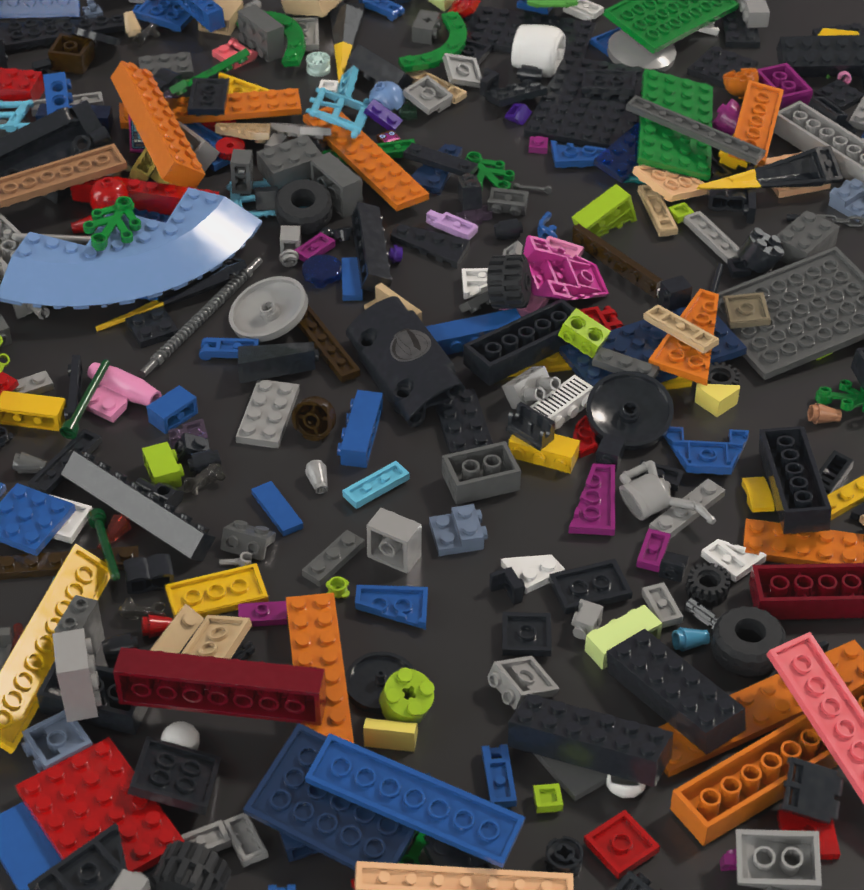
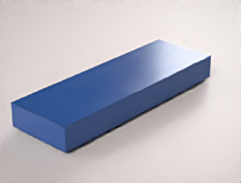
M357 257L342 258L343 301L363 300Z
M272 481L251 489L253 497L283 537L304 528L302 520Z

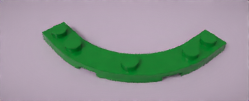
M265 11L284 26L287 48L282 59L283 67L300 66L306 49L302 28L293 18L285 14Z
M451 11L443 13L441 16L442 22L449 32L448 40L434 51L420 55L399 57L398 64L402 71L406 73L436 68L443 62L442 57L445 53L459 55L466 45L467 28L458 12Z
M247 48L207 71L191 79L180 81L170 87L169 90L172 95L179 97L192 87L193 78H210L221 71L226 73L233 69V64L238 62L240 65L247 61V56L250 54Z

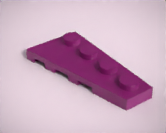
M592 464L584 491H582L578 507H576L573 520L569 525L568 533L615 535L614 464Z

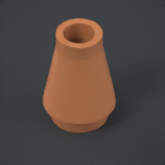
M815 403L809 406L807 417L808 421L813 422V424L840 422L842 412L840 409Z

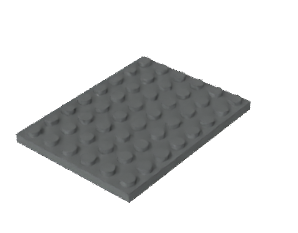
M836 246L716 293L719 294L717 315L729 327L723 305V296L764 292L771 325L731 329L747 347V353L742 356L763 380L864 340V273Z

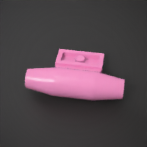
M94 362L89 366L87 375L90 379H93L101 363ZM109 366L99 384L101 387L97 388L86 410L113 423L127 409L129 401L148 406L153 401L162 397L161 392L143 379L120 368Z

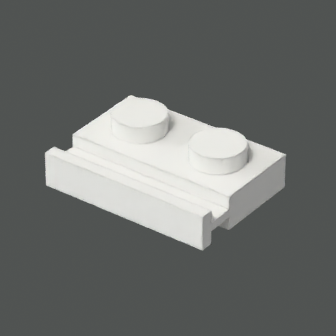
M578 0V5L569 8L563 7V12L582 20L591 21L604 13V7L588 0Z

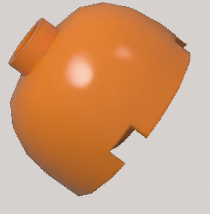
M742 68L740 72L735 73V70L723 75L725 89L731 95L738 96L739 99L744 98L749 80L759 83V74L756 68Z

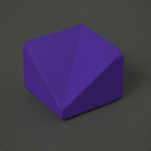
M514 103L506 113L505 118L516 124L524 125L532 111L525 104Z

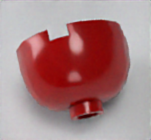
M105 177L93 184L90 190V205L93 210L113 206L118 197H129L128 190L120 180Z

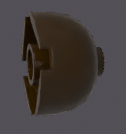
M311 396L297 404L292 411L291 420L293 427L296 431L299 430L303 434V438L319 441L328 436L336 424V413L328 400L318 396Z

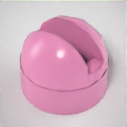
M841 71L837 79L840 80L846 75L841 81L849 85L852 80L851 74L848 71Z

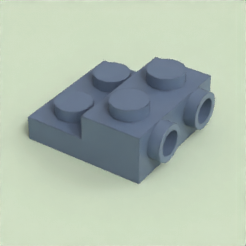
M855 178L851 181L845 180L840 188L834 187L830 191V207L848 217L857 216L864 218V183Z
M474 504L452 507L451 514L429 517V525L438 556L484 549V540L488 538L486 526L480 525L482 523L481 510H476Z
M65 710L22 731L24 742L21 743V746L27 757L33 755L35 758L33 764L38 773L93 745L78 721L67 722Z

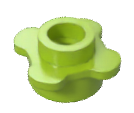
M336 576L326 582L327 593L334 592L335 598L349 597L350 591L347 590L349 586L348 580Z

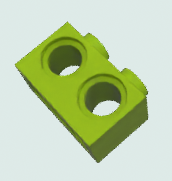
M576 308L563 323L558 336L593 359L605 344L611 331Z

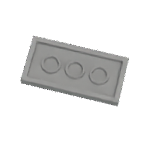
M263 379L257 380L236 434V443L279 449L300 391L299 384Z

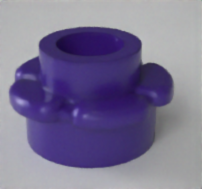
M394 245L393 248H389L388 259L392 260V264H395V262L400 263L403 248Z

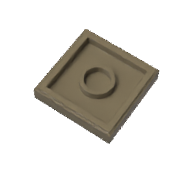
M764 292L723 296V305L730 329L771 325Z

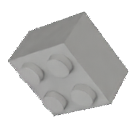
M380 508L366 525L367 557L408 574L421 557L422 524L398 515L395 512Z

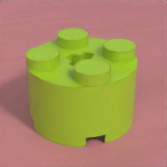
M401 668L399 671H396L388 678L379 696V704L383 716L386 720L420 723L433 704L434 684L417 670Z

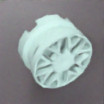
M312 52L307 55L306 71L309 75L321 77L330 73V56L327 53Z

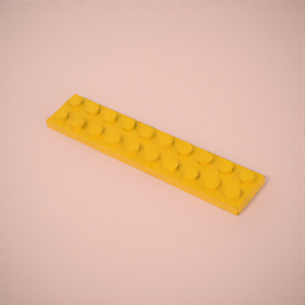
M76 543L67 555L0 670V748L10 754L15 751L23 737L22 731L28 728L39 708L36 694L55 661L52 633H55V627L75 595L98 600L111 578L106 562Z

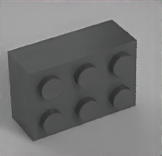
M255 4L238 10L239 40L250 49L257 51L258 55L268 63L283 57L285 54L284 26Z
M304 135L257 151V169L270 186H278V189H281L284 185L294 180L310 179L311 159L323 154L308 135Z
M330 152L311 159V181H316L327 188L331 195L333 210L341 217L346 218L352 215L357 202H363L362 179Z
M806 210L776 235L781 239L782 242L780 244L784 249V255L780 260L790 265L833 248L837 242L840 226Z
M506 441L442 456V476L456 505L520 490L521 470Z

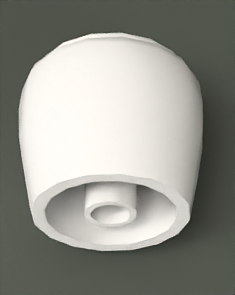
M520 25L512 46V66L516 68H521L522 64L535 66L538 69H542L543 77H552L564 57L565 34L561 29L554 26Z

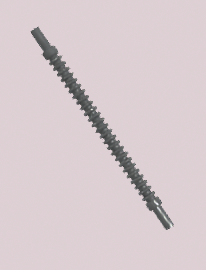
M256 257L246 269L241 270L240 274L235 275L234 278L221 288L198 313L191 317V320H188L160 350H157L150 357V361L139 371L140 376L145 378L156 366H161L167 360V357H170L208 317H211L247 279L252 277L253 271L262 264L263 260L260 257Z

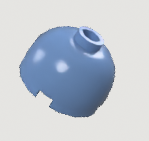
M381 81L372 88L369 94V103L375 99L390 111L394 108L397 111L404 104L406 97H404L403 90L396 83Z

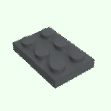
M190 52L138 57L140 69L149 70L153 76L158 70L167 68L181 74L182 78L194 77Z

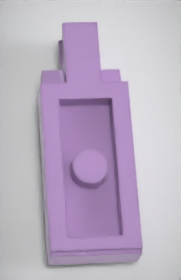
M429 210L426 213V223L456 237L470 240L478 232V225L448 212L440 214Z

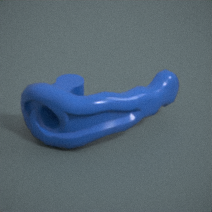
M549 211L540 219L537 234L539 238L546 239L548 236L558 239L556 234L557 227L555 225L544 226L551 219L552 214Z

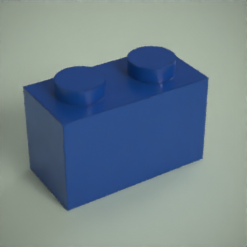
M180 385L146 406L149 423L164 434L169 433L198 414L197 397Z

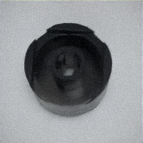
M754 228L739 248L737 254L741 261L745 259L748 262L747 267L760 274H767V272H772L782 258L784 249L780 244L782 241L778 236H770L760 228Z

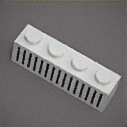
M574 375L562 383L560 389L552 390L545 395L544 399L535 402L530 407L555 421L556 430L586 408L587 399L593 386Z

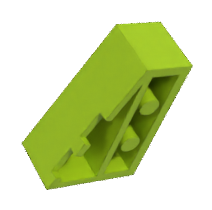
M617 184L572 216L574 226L580 224L598 237L609 233V230L614 227L618 229L623 227V224L628 221L632 223L637 221L631 195Z

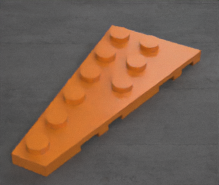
M700 288L680 317L714 335L719 294ZM667 333L648 359V363L659 366L661 371L707 386L712 349L703 354Z

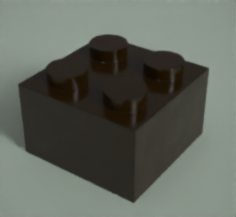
M59 34L48 51L51 70L84 74L95 57L93 39L83 36Z

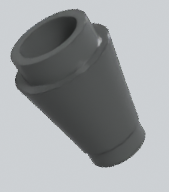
M21 452V454L16 453L12 470L17 471L18 474H37L47 464V461Z

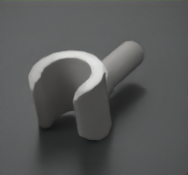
M242 552L239 558L220 559L219 564L239 565V567L250 565L253 555L250 552Z

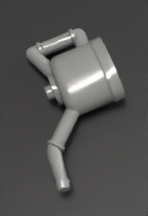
M652 460L644 461L641 465L624 471L619 476L620 481L623 483L619 487L621 497L631 513L639 520L643 521L669 506L697 511L711 525L716 522L715 517L700 502L671 497L670 483L658 477L656 465ZM644 472H648V474H645V475H643V476H641V477H639V478H637V479H635V480H633V481L631 480L632 478H634V477H636V476H638V475H640V474H642V473H644Z

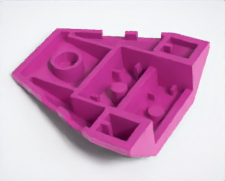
M531 235L527 236L523 255L526 256L530 266L531 292L534 296L556 300L561 298L563 300L606 297L609 295L596 264L578 255L572 257L564 253V248L559 247V249L550 246V241Z

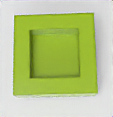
M685 202L668 207L673 219L678 224L683 222L684 216L695 213Z
M559 783L533 785L537 813L563 811V800Z

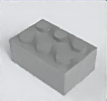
M84 628L52 633L56 674L67 722L98 717L97 706H102L98 672L95 671L94 654L89 655L93 653L91 638L85 637Z

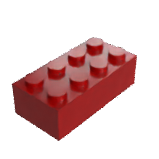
M0 68V100L27 101L40 99L45 90L42 72L19 70L16 68Z

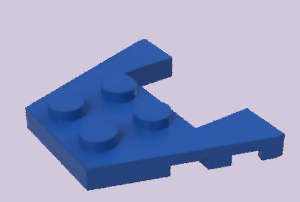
M670 426L669 431L664 437L686 473L731 475L748 441L749 430L729 429V442L684 440L683 427Z

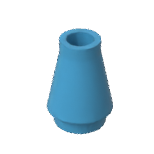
M679 627L672 632L673 647L682 652L709 644L710 642L708 630Z

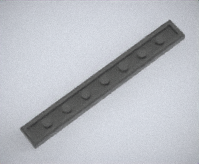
M635 95L626 104V110L754 165H757L765 156L766 150L639 96Z

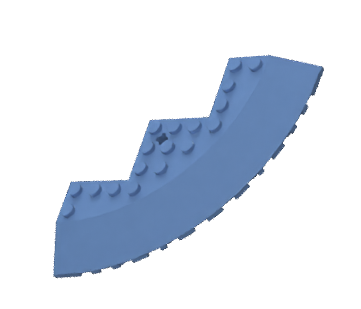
M188 187L166 223L135 215L141 220V229L132 231L133 241L131 243H123L121 241V233L115 227L108 238V246L103 251H97L92 247L91 238L85 246L29 231L11 256L0 285V302L20 306L23 303L33 304V307L41 308L42 305L53 306L54 309L73 306L74 310L89 309L90 305H101L102 308H105L107 305L119 302V305L134 303L135 299L146 296L148 299L163 295V291L172 288L178 290L187 286L191 280L202 279L203 274L206 272H213L220 268L222 262L233 258L235 252L242 249L249 238H253L262 225V220L225 196ZM114 213L107 214L105 217L112 216ZM124 214L121 219L127 226L128 230H130L129 220ZM106 225L98 227L94 234L102 232Z

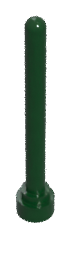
M104 359L101 362L71 419L63 422L59 430L63 437L67 439L76 438L79 432L78 423L110 366L109 360Z
M100 508L92 509L87 514L88 523L92 528L96 529L111 579L118 581L120 573L104 527L107 522L106 514Z

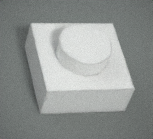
M321 79L319 88L324 87L326 90L337 93L339 82Z

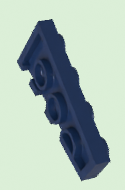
M444 144L438 151L460 158L463 147ZM423 164L411 177L427 192L441 195L452 173Z

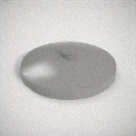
M622 30L615 32L610 37L607 47L608 56L614 64H624L630 67L640 66L646 69L667 71L674 64L676 57L674 44L652 54Z
M276 276L260 280L246 288L235 299L229 312V323L239 338L259 339V342L276 339L293 329L303 318L308 307V296L301 283L293 278Z

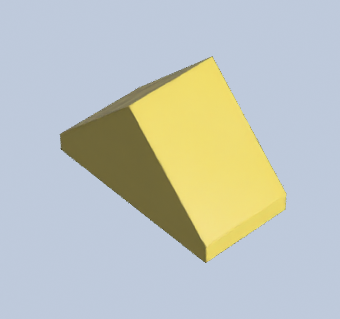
M697 383L695 403L715 417H719L737 405L740 385L707 384L705 386Z

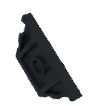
M114 823L27 884L29 890H110L122 870H127L118 825Z

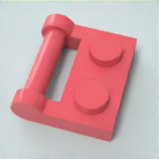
M231 38L228 43L212 50V56L222 62L238 53L234 49L242 51L247 47L240 44L236 38ZM247 48L250 54L247 56L248 60L240 65L238 62L233 64V69L235 70L254 61L258 56V52Z

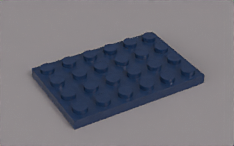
M298 723L243 808L244 814L355 870L357 861L399 864L417 831L305 782V776L327 736Z

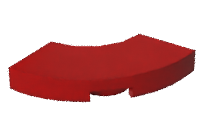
M586 415L577 422L573 432V439L580 440L579 458L596 452L599 447L595 440L596 435L590 428Z

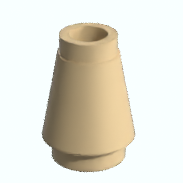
M133 11L123 13L125 34H128V37L140 35L142 28Z

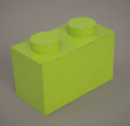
M168 441L142 448L144 465L152 483L157 485L161 482L176 488L182 487L181 477H184V470L181 463L177 464L178 457L175 449L171 450Z

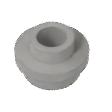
M291 249L284 250L279 255V261L285 267L295 266L299 259L298 253Z

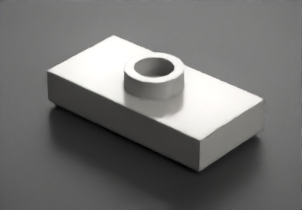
M241 813L222 821L243 868L268 858V851L250 816Z

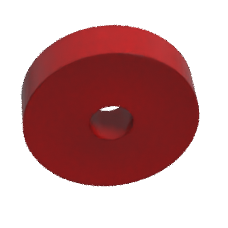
M237 137L220 139L215 145L216 150L220 152L217 156L224 160H231L233 149L245 150L244 141Z

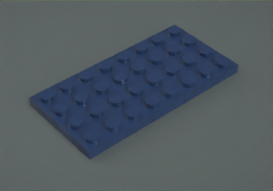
M687 306L672 310L671 312L680 316ZM716 315L714 336L719 338V345L712 348L710 360L712 365H714V362L721 363L747 353V347L721 318ZM641 320L610 330L611 332L602 347L648 362V359L667 333L651 323ZM567 344L559 347V354L577 377L593 387L599 380L612 374L610 371L592 366V358L582 353L573 345ZM659 370V374L655 379L662 383L678 376Z

